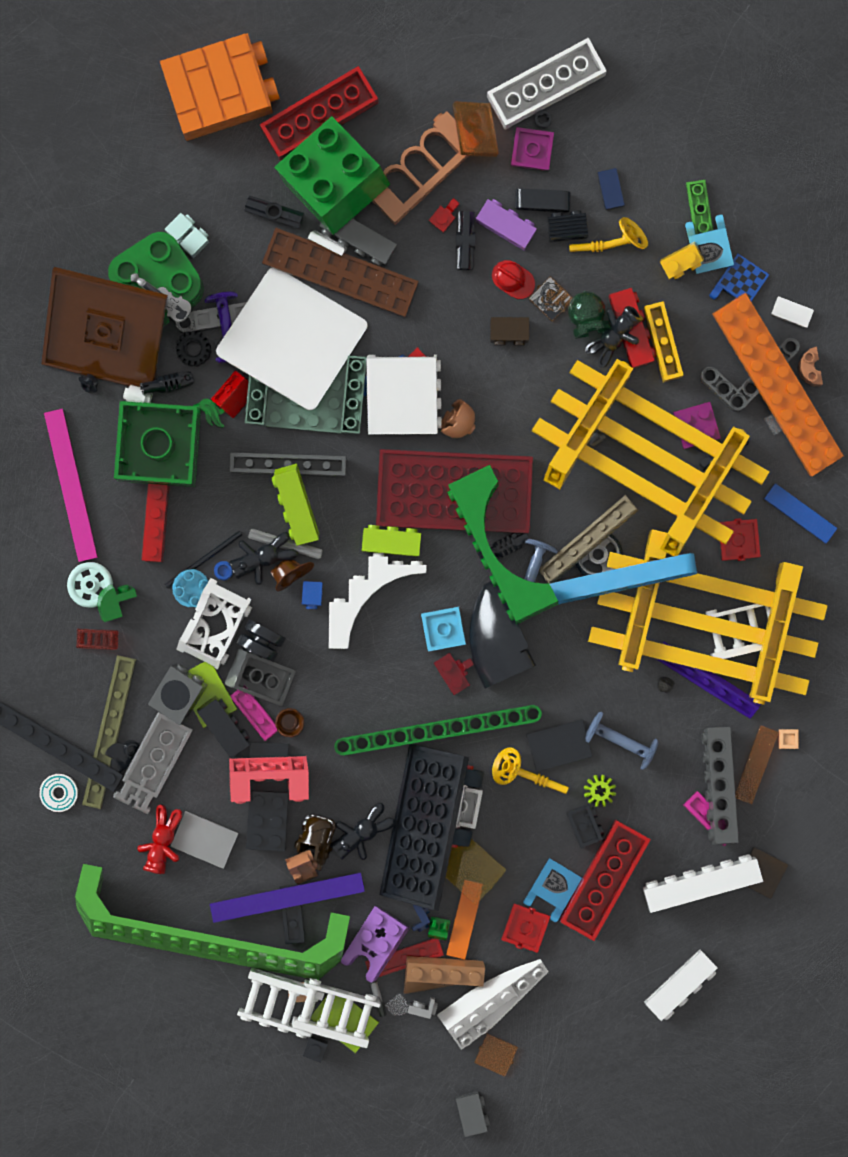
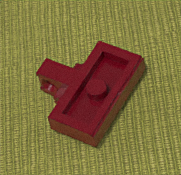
M448 653L434 662L453 695L470 686L465 678L468 674L466 669L474 665L470 658L461 663L460 660L454 661L451 654Z

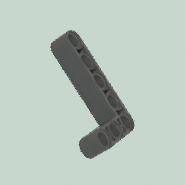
M794 338L786 339L779 346L787 362L792 359L800 348L799 342ZM786 343L794 345V352H788L785 349ZM707 367L700 374V381L733 412L741 411L759 393L750 377L737 389L714 367ZM705 372H712L714 380H706ZM747 384H752L755 387L753 394H749L746 391ZM719 385L727 386L728 393L721 394L718 390ZM733 398H739L742 401V406L739 408L735 407L732 404Z

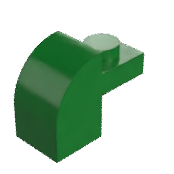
M108 585L100 592L97 606L103 622L123 617L119 602L137 597L132 586L123 585L115 591L112 585Z

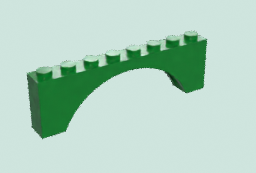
M488 465L449 484L450 491L447 494L451 502H456L458 506L456 512L460 519L464 518L466 522L464 528L468 536H473L475 541L472 544L477 553L481 552L483 556L481 562L485 570H490L492 575L489 578L494 587L498 586L500 590L498 596L502 604H507L509 610L506 612L510 620H515L516 624H519L558 605V600L550 584L535 583L514 575L498 561L488 544L485 533V516L489 501L499 486L491 466Z

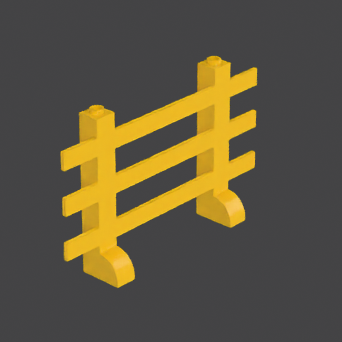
M617 359L608 374L604 376L577 360L569 373L596 388L597 391L588 405L560 389L555 393L551 403L579 418L569 434L541 418L533 427L532 432L560 447L548 466L544 481L560 490L577 459H580L677 516L660 549L672 556H678L695 527L726 545L733 530L703 513L713 497L743 515L752 501L726 487L722 482L730 469L733 468L757 483L763 484L769 471L740 455L750 436L744 430L733 426L725 441L721 444L625 388L624 386L633 371V368L628 363ZM614 401L622 403L713 456L714 459L706 472L702 473L606 417L605 415ZM596 429L694 485L696 488L686 503L587 446Z
M653 529L649 531L644 560L610 552L606 567L619 569L666 558L667 552L660 548L667 533ZM787 562L779 563L775 592L697 573L666 582L771 607L766 630L655 603L659 583L637 587L635 597L615 592L600 595L598 605L631 612L626 634L591 627L588 642L622 650L618 665L622 666V670L633 672L634 669L638 670L641 656L644 655L753 682L749 697L754 698L753 702L765 705V701H771L774 688L806 695L809 680L778 673V668L783 650L815 658L818 643L789 636L787 631L792 613L824 620L828 605L796 598L803 566ZM655 618L760 644L762 647L757 667L648 641L646 636L650 619Z

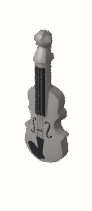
M137 273L131 275V281L136 282L143 289L168 295L166 305L168 317L170 316L176 322H182L188 317L191 312V304L187 300L182 299V296L175 298L166 288L160 287L157 289L146 280L139 278Z

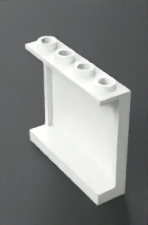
M434 354V357L367 356L368 434L438 433V428H442V417H438V409H441V398H438V391H441V379H437V372H441V360H437V354Z

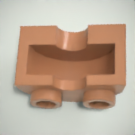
M817 347L809 349L798 362L800 378L814 387L823 385L821 371H817L814 367V363L819 360Z
M306 850L286 859L288 870L296 884H301L318 876L316 871L318 864L314 861L311 850Z

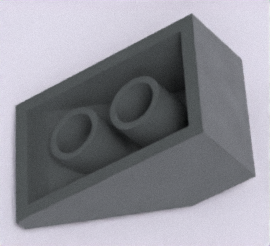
M238 649L225 685L283 706L296 671Z

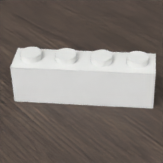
M699 950L644 1003L661 1021L663 1019L668 1020L674 1014L673 1010L678 1005L680 1007L688 1001L687 997L692 992L695 994L702 988V982L706 979L709 981L716 975L715 970L717 967Z

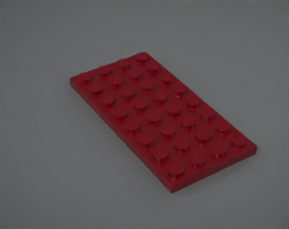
M380 449L376 525L383 527L465 530L464 525H466L464 518H459L456 512L458 506L455 501L451 502L447 494L450 491L448 485L490 465L499 486L493 493L487 507L485 531L529 534L533 457Z

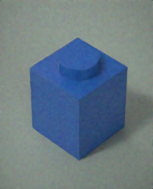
M303 581L302 605H306V609H317V606H322L323 582Z

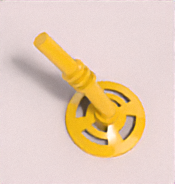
M623 217L619 221L623 233L622 238L606 242L601 240L595 243L591 241V243L569 244V251L594 252L596 250V252H599L600 250L603 252L605 249L630 243L640 249H645L648 246V240L644 232L634 221Z
M514 748L502 750L493 763L492 776L494 781L500 785L509 784L519 775L534 781L536 785L538 783L539 786L543 785L544 788L549 787L564 794L568 792L569 787L549 780V777L545 778V775H537L520 768L521 756ZM509 754H515L517 757L515 758ZM504 759L505 761L502 764V770H499L500 764Z

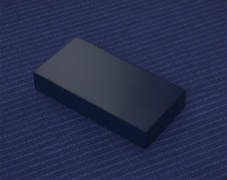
M617 168L598 172L605 210L623 207L624 200Z

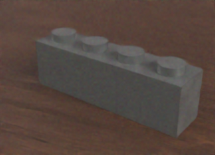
M351 219L334 235L322 223L319 225L323 235L339 239V244L346 248L351 246L355 249L354 252L361 257L365 255L370 257L371 262L377 266L383 265L386 267L397 248V244L354 219Z

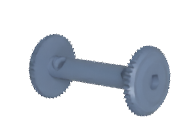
M528 539L525 543L535 547V554L531 557L524 580L535 582L543 561L542 555L546 551L557 554L558 551L549 544Z
M598 712L586 733V742L589 743L595 733L643 757L640 769H646L656 753L659 744L658 740L655 738L650 747L634 741L600 724L603 712Z

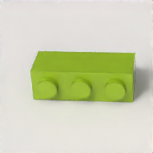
M368 525V528H364L362 552L419 557L421 533H418V529L406 528V532L398 531V527H387V530L379 529L380 526Z

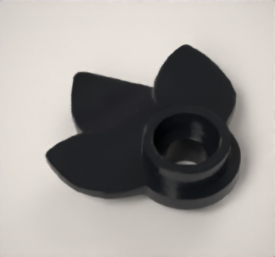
M128 740L124 744H112L105 752V755L112 758L111 768L118 772L128 768L140 745L134 740ZM130 746H133L132 752H128Z

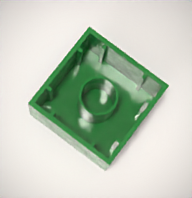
M332 116L274 167L285 185L332 235L337 233L391 185L380 165Z
M120 401L114 479L119 482L196 487L201 410L196 406Z

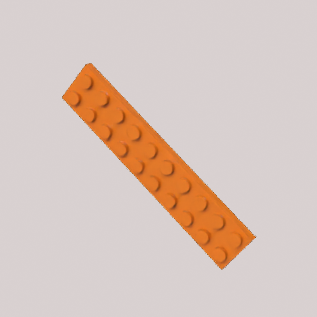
M747 294L740 295L712 313L808 474L812 477L842 458L844 455Z

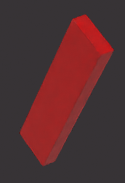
M432 938L396 950L379 977L405 969L407 956L431 958L444 956L439 939ZM366 960L365 963L367 969L369 970L370 962L369 960Z

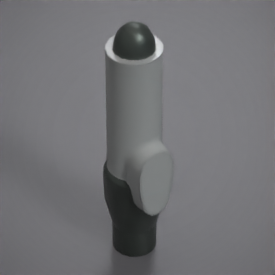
M375 981L370 986L373 995L380 1002V1007L376 1008L380 1017L386 1015L385 1006L378 982Z

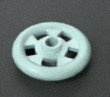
M85 562L75 567L70 573L67 582L68 592L72 600L78 605L87 608L98 607L97 600L99 595L96 592L100 587L104 589L108 585L113 586L110 572L103 565L95 562ZM89 570L91 575L83 578L81 572ZM98 573H101L104 577V580L101 582L95 577ZM75 581H81V590L75 589ZM92 581L93 587L89 589L87 582ZM83 593L91 594V599H83Z

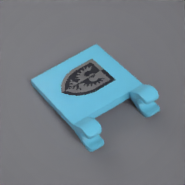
M721 214L715 218L717 230L695 234L693 222H687L685 225L689 243L695 242L704 258L700 262L702 265L696 268V274L734 265L724 218Z

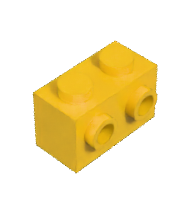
M693 242L664 257L660 263L669 279L672 277L677 279L684 275L683 271L689 268L694 270L702 265L700 262L704 258L696 243Z

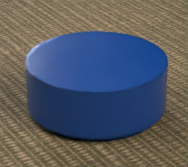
M221 561L215 565L214 574L220 580H228L233 575V569L230 563Z

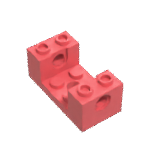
M306 756L229 759L231 802L243 804L250 801V780L260 782L265 779H273L275 781L287 779L289 800L302 802L309 799V772Z

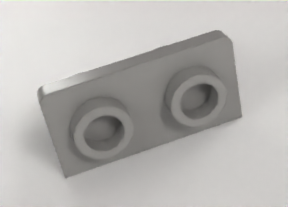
M430 997L428 1008L425 1007V1003L414 1001L413 1004L409 1003L407 1013L430 1019L431 1015H435L438 1004L435 1002L434 997Z

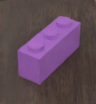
M487 199L475 221L525 251L537 230L534 227V223L527 219L523 221L518 218L519 215L515 211L503 209L502 204L494 199L492 201Z

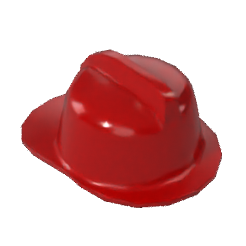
M504 260L499 262L492 271L494 284L511 297L524 299L533 293L535 288L534 277L519 264L510 260Z

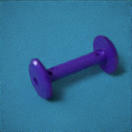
M235 292L212 294L204 300L205 303L216 302L223 338L232 326L227 300L238 297ZM220 357L216 358V362L220 364L228 363Z

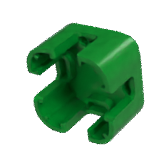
M165 232L150 234L116 256L109 265L108 276L110 281L142 288L136 282L131 281V275L137 273L139 278L146 280L155 288L164 287L175 298L182 296V299L187 300L191 304V308L201 301L204 294V285L197 271L175 238ZM167 310L165 312L163 326L167 325L170 322L167 316Z

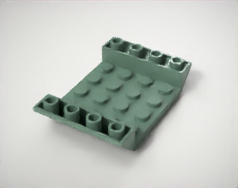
M348 356L341 370L314 410L303 408L249 375L245 423L272 428L337 434H360L367 357Z

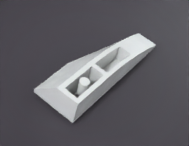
M541 959L516 967L484 982V986H478L437 1016L462 1050L497 1024L548 973V970Z

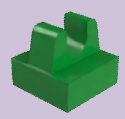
M431 917L428 937L446 941L450 920Z

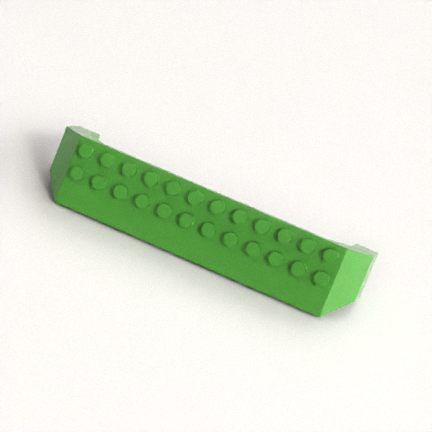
M83 864L75 895L76 907L89 932L94 937L317 980L321 979L341 962L350 916L331 913L326 938L304 953L112 916L99 898L103 884L102 867Z

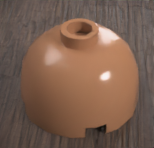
M459 399L451 405L454 407L452 411L449 412L447 410L443 416L442 428H440L442 429L440 432L446 436L457 439L471 434L476 426L474 424L475 412L472 407Z

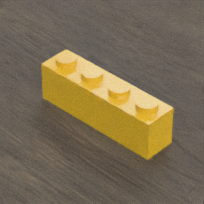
M664 301L647 305L643 310L656 352L662 381L664 383L682 378L683 371Z

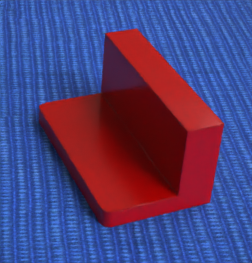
M234 371L211 400L229 416L234 418L247 403L249 381L237 371Z

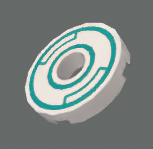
M64 774L49 776L40 787V799L43 805L53 812H63L70 809L78 798L76 782ZM57 787L64 790L62 798H56L54 795V790Z

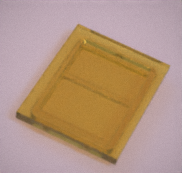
M471 839L469 847H451L445 878L477 905L507 870Z

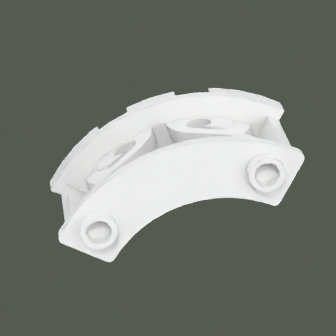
M210 578L195 609L197 611L193 619H190L176 650L182 653L185 651L214 666L216 669L221 664L225 665L229 657L227 652L242 621L251 612L252 607L249 605L252 599L248 598L246 600L217 585V581ZM229 602L233 605L227 608L226 603ZM209 604H212L214 608L217 605L219 607L217 610L211 611L209 609ZM234 606L239 607V608H240V611H239V612H235V611L233 610V607H234ZM222 611L227 623V630L217 635L209 636L210 628L208 623L202 618L203 615L214 616ZM233 618H237L235 625L233 622ZM198 627H204V629H205V636H204V637H202L203 632H202V633H199V632H198ZM229 636L226 644L224 645V643L221 640ZM188 644L202 645L201 651ZM207 644H210L209 649L211 653H213L214 647L219 648L217 658L204 653Z

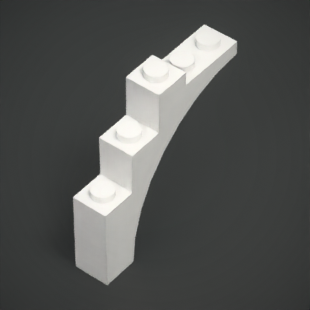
M373 553V557H369L368 580H365V576H353V579H349V602H345V599L335 598L334 602H329V649H349L350 633L355 618L365 602L381 587L398 578L413 574H425L426 565H422L423 561H411V565H403V561H392V565L388 564V557H384V553Z

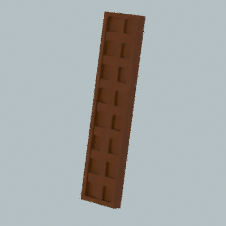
M278 228L274 230L262 262L263 265L404 318L419 283L417 280L344 253L341 256L316 242Z

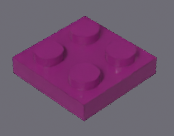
M516 127L511 166L549 171L554 132Z
M710 402L673 412L675 417L714 440L721 439ZM680 438L683 450L694 447V445Z

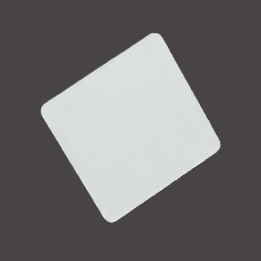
M270 268L218 345L216 353L223 360L303 408L314 410L346 362L347 357L350 356L366 331L367 322L293 276Z

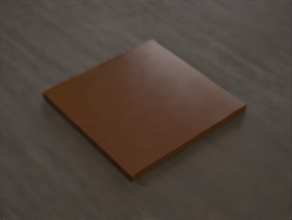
M54 267L52 270L41 364L82 375L91 374L95 378L127 386L140 387V383L154 381L157 372L168 295Z

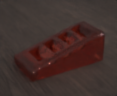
M77 629L76 648L115 650L118 648V630ZM85 633H87V644H84ZM92 633H95L94 645L92 644ZM100 634H103L102 645H100Z

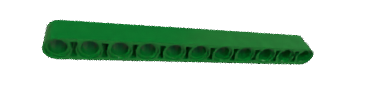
M529 705L349 736L336 741L335 751L340 755H349L534 723L541 718L542 712L538 706ZM535 708L538 711L536 719L528 717L527 712L529 709ZM513 711L519 714V720L515 723L510 722L508 719L509 714ZM492 715L500 717V723L497 726H493L489 722ZM474 718L481 720V727L478 729H473L470 725L471 720ZM455 721L462 723L463 728L460 732H454L451 728L452 723ZM435 725H441L444 729V732L439 736L435 735L432 731ZM416 728L424 730L425 735L423 738L417 739L414 737L413 733ZM396 732H404L406 739L403 742L396 741ZM378 735H385L387 738L385 745H378L376 743ZM359 738L367 740L368 745L366 748L361 749L357 746ZM345 741L348 743L349 748L346 752H341L338 749L339 742Z

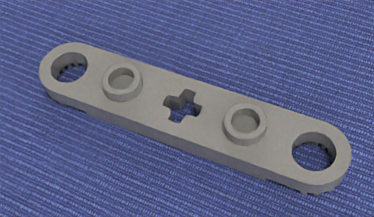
M247 302L228 305L232 324ZM217 307L190 312L187 317L191 321L190 326L182 328L180 322H176V327L183 333L221 327Z

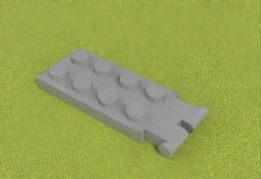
M158 712L122 779L125 782L120 792H115L113 798L127 805L134 799L132 807L148 814L151 809L148 806L153 796L157 798L193 730L183 724H176Z

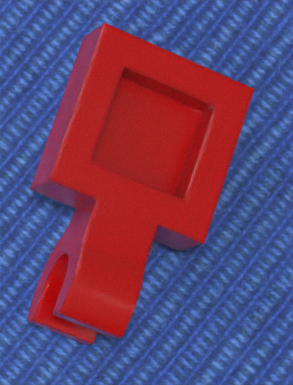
M453 198L445 209L440 205L429 219V222L444 233L455 220L452 213L459 206V202Z

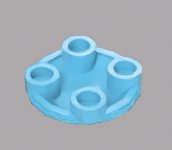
M185 570L179 573L172 585L173 595L181 605L197 607L201 594L209 580L198 570Z

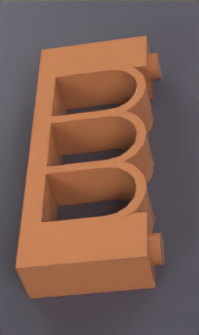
M447 111L444 114H438L434 118L433 128L428 129L421 136L420 147H409L403 152L400 160L401 165H390L383 171L386 177L392 172H401L418 189L404 204L388 187L372 201L394 225L403 219L478 148V143ZM437 135L442 137L457 153L443 167L424 147L426 139L430 136ZM411 154H421L438 171L424 185L405 166V160Z

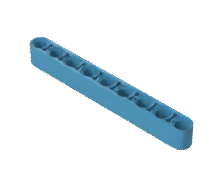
M693 553L678 555L551 583L550 586L558 600V604L568 603L697 574L695 555Z

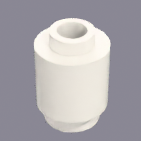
M130 385L129 388H125L123 399H126L127 402L151 403L153 393L143 395V390L140 387Z

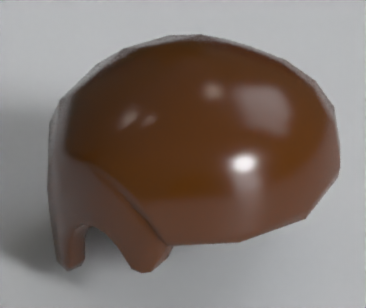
M284 709L276 716V729L284 737L292 738L298 736L303 731L304 718L296 709Z

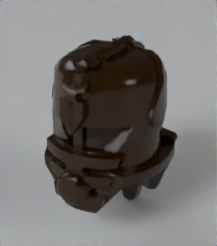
M313 814L305 818L306 820L302 824L304 832L302 835H299V839L295 842L294 847L299 854L309 848L314 849V861L318 863L317 870L322 871V866L325 864L326 859L329 858L330 851L332 852L329 845L331 844L336 826L332 819Z

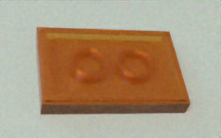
M455 101L453 103V111L461 155L497 157L499 151L490 103Z

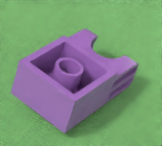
M374 906L343 955L341 963L345 966L351 965L358 956H366L370 962L366 979L370 983L375 982L411 927L381 907ZM385 929V931H384V933H386L385 937H384V936H381V937H380V936H379V930Z

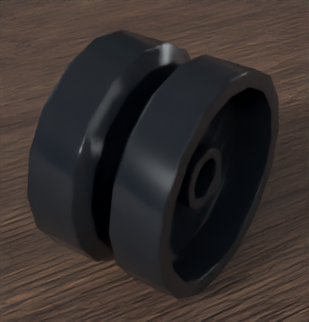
M248 619L244 628L254 636L252 638L246 634H241L236 643L245 647L250 653L274 662L278 652L269 647V644L282 647L286 638Z

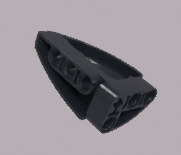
M491 581L484 584L478 594L471 615L469 631L472 660L484 688H488L536 666L529 650L520 652L526 649L528 644L519 625L516 624L515 620H510L506 612L509 608L506 603L502 604L498 593H500L498 586L494 587Z

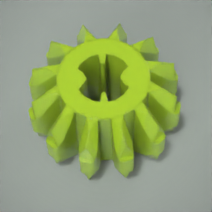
M602 774L600 781L597 775H594V783L590 779L587 780L591 786H584V789L590 790V792L585 793L584 796H592L588 803L591 804L596 799L595 807L599 806V801L605 807V799L610 803L613 802L608 797L609 794L616 796L615 792L610 791V789L616 788L615 784L608 786L612 781L611 778L604 782L605 775ZM599 785L601 788H605L602 796L598 793L595 794V789L597 790L596 787Z

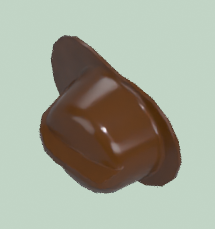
M283 560L271 571L272 576L277 582L276 591L279 592L286 589L294 581L309 573L313 569L314 563L307 562L300 565L295 560Z

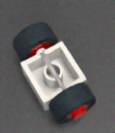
M471 765L467 766L452 842L453 848H458V846L469 847L471 843L472 831L460 828V826L476 828L483 790L468 786L481 787L484 772L473 769L474 766Z

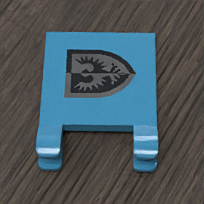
M549 858L523 903L531 906L537 895L556 907L551 914L550 920L557 922L582 877Z

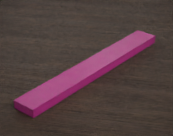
M59 409L46 412L44 416L78 562L98 558L64 410Z

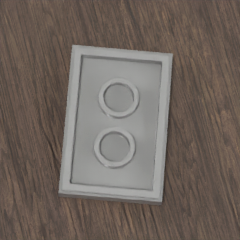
M185 811L170 847L224 869L239 833Z

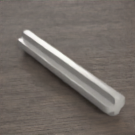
M251 529L248 536L249 539L265 544H270L277 537L255 529ZM288 540V542L279 547L285 550L294 549L299 554L320 559L323 553L322 549L306 544L296 546L295 541Z

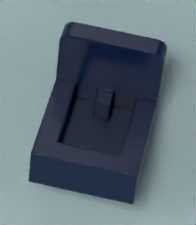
M413 905L421 922L413 925L412 929L413 931L418 930V932H421L429 927L430 919L427 914L430 911L427 908Z

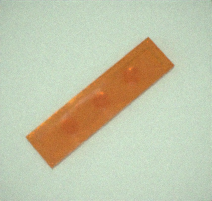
M760 725L737 786L735 798L753 804L779 732Z

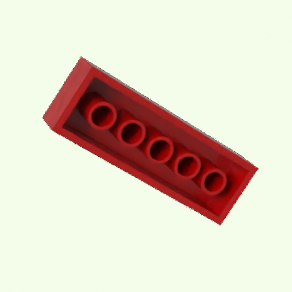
M357 66L261 123L260 127L281 161L331 116L340 125H343L379 103L378 97L360 67Z
M615 819L559 921L595 941L651 839Z

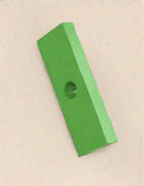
M706 181L686 182L695 234L712 231L713 225ZM697 207H702L703 212H699Z

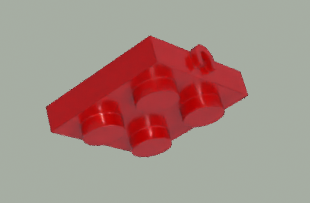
M739 518L734 519V521L719 522L733 530L726 545L720 542L722 561L736 559L737 561H745L747 558L761 557L757 519L741 520Z
M514 903L501 940L516 945V948H525L538 953L551 916L538 912L534 908H527Z

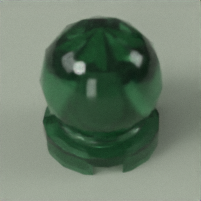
M580 292L570 300L568 305V317L571 323L577 326L572 331L576 339L589 337V333L593 331H598V334L610 328V321L603 319L606 313L605 304L594 292Z

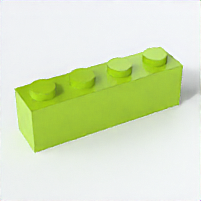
M293 464L275 469L272 482L274 488L278 487L279 490L277 495L280 505L284 506L285 512H283L285 522H289L291 527L289 529L291 540H295L296 546L319 540V530L298 465Z

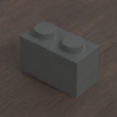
M478 1091L456 1096L465 1137L488 1132L487 1126H490L488 1114L484 1115L482 1107H486L483 1095L479 1096Z

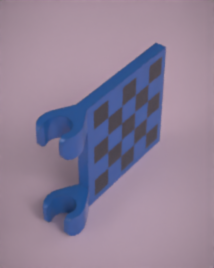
M737 254L733 260L734 265L727 268L709 296L715 300L723 289L735 298L746 293L750 301H752L768 278V273L740 254Z

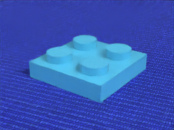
M459 607L421 614L428 651L466 645Z

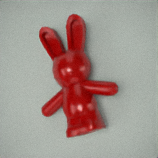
M164 805L157 806L156 828L152 834L154 843L143 844L137 847V850L141 853L149 851L148 860L143 866V870L156 874H165L167 857L174 862L179 861V856L168 846L173 842L174 830L182 818V811L180 809H175L171 813L166 825L167 810Z

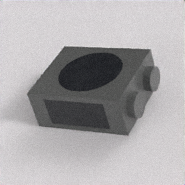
M175 664L169 668L148 703L149 706L178 725L186 722L208 686L201 676L188 672L189 669L182 664Z

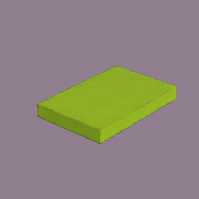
M203 662L188 671L193 675L201 676L204 682L208 684L193 709L203 728L207 727V725L197 713V708L214 696L224 700L228 706L226 710L229 714L237 710L214 666Z
M327 995L311 1016V1020L314 1022L321 1018ZM335 996L327 1021L329 1023L328 1026L336 1028L339 1025L346 998ZM354 1002L346 1025L347 1031L353 1033L357 1031L363 1009ZM369 1015L364 1032L367 1037L379 1023L371 1015ZM340 1041L354 1053L360 1048V1046Z

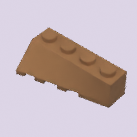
M407 956L403 993L407 994L453 985L484 986V962Z

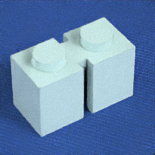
M180 213L165 228V231L173 236L177 243H180L181 247L194 258L209 243L207 239L208 234L202 228L199 230L193 226L195 222L189 215L184 216Z

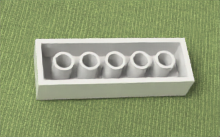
M587 38L488 91L487 98L506 130L536 114L538 111L603 78L607 71L591 41Z
M747 854L738 857V861L733 862L729 859L720 862V866L707 865L701 867L702 871L695 872L694 870L683 872V876L680 877L671 875L665 877L663 882L658 883L657 880L649 881L645 887H642L648 909L652 913L763 882L758 861L755 857Z

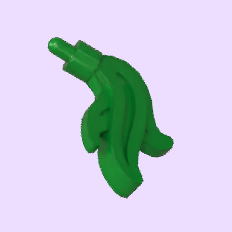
M203 399L193 405L205 412L206 421L210 426H213L211 423L213 421L217 427L224 428V424L221 423L218 416L222 415L224 410L218 408L212 400Z

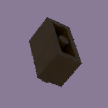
M491 317L490 342H494L495 346H505L506 342L513 343L514 346H525V343L529 342V317Z

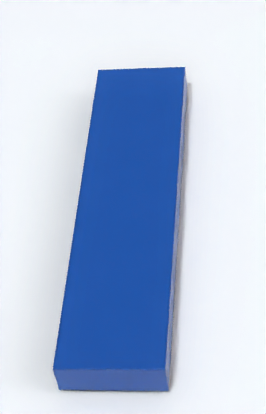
M776 483L764 498L765 501L825 544H827L837 530V527Z

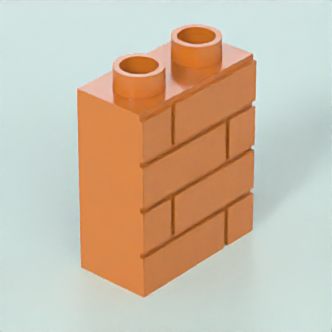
M247 33L160 61L186 141L273 113L270 102L280 98L273 77L265 80L262 79L258 66L267 64L268 61L261 41L251 44Z

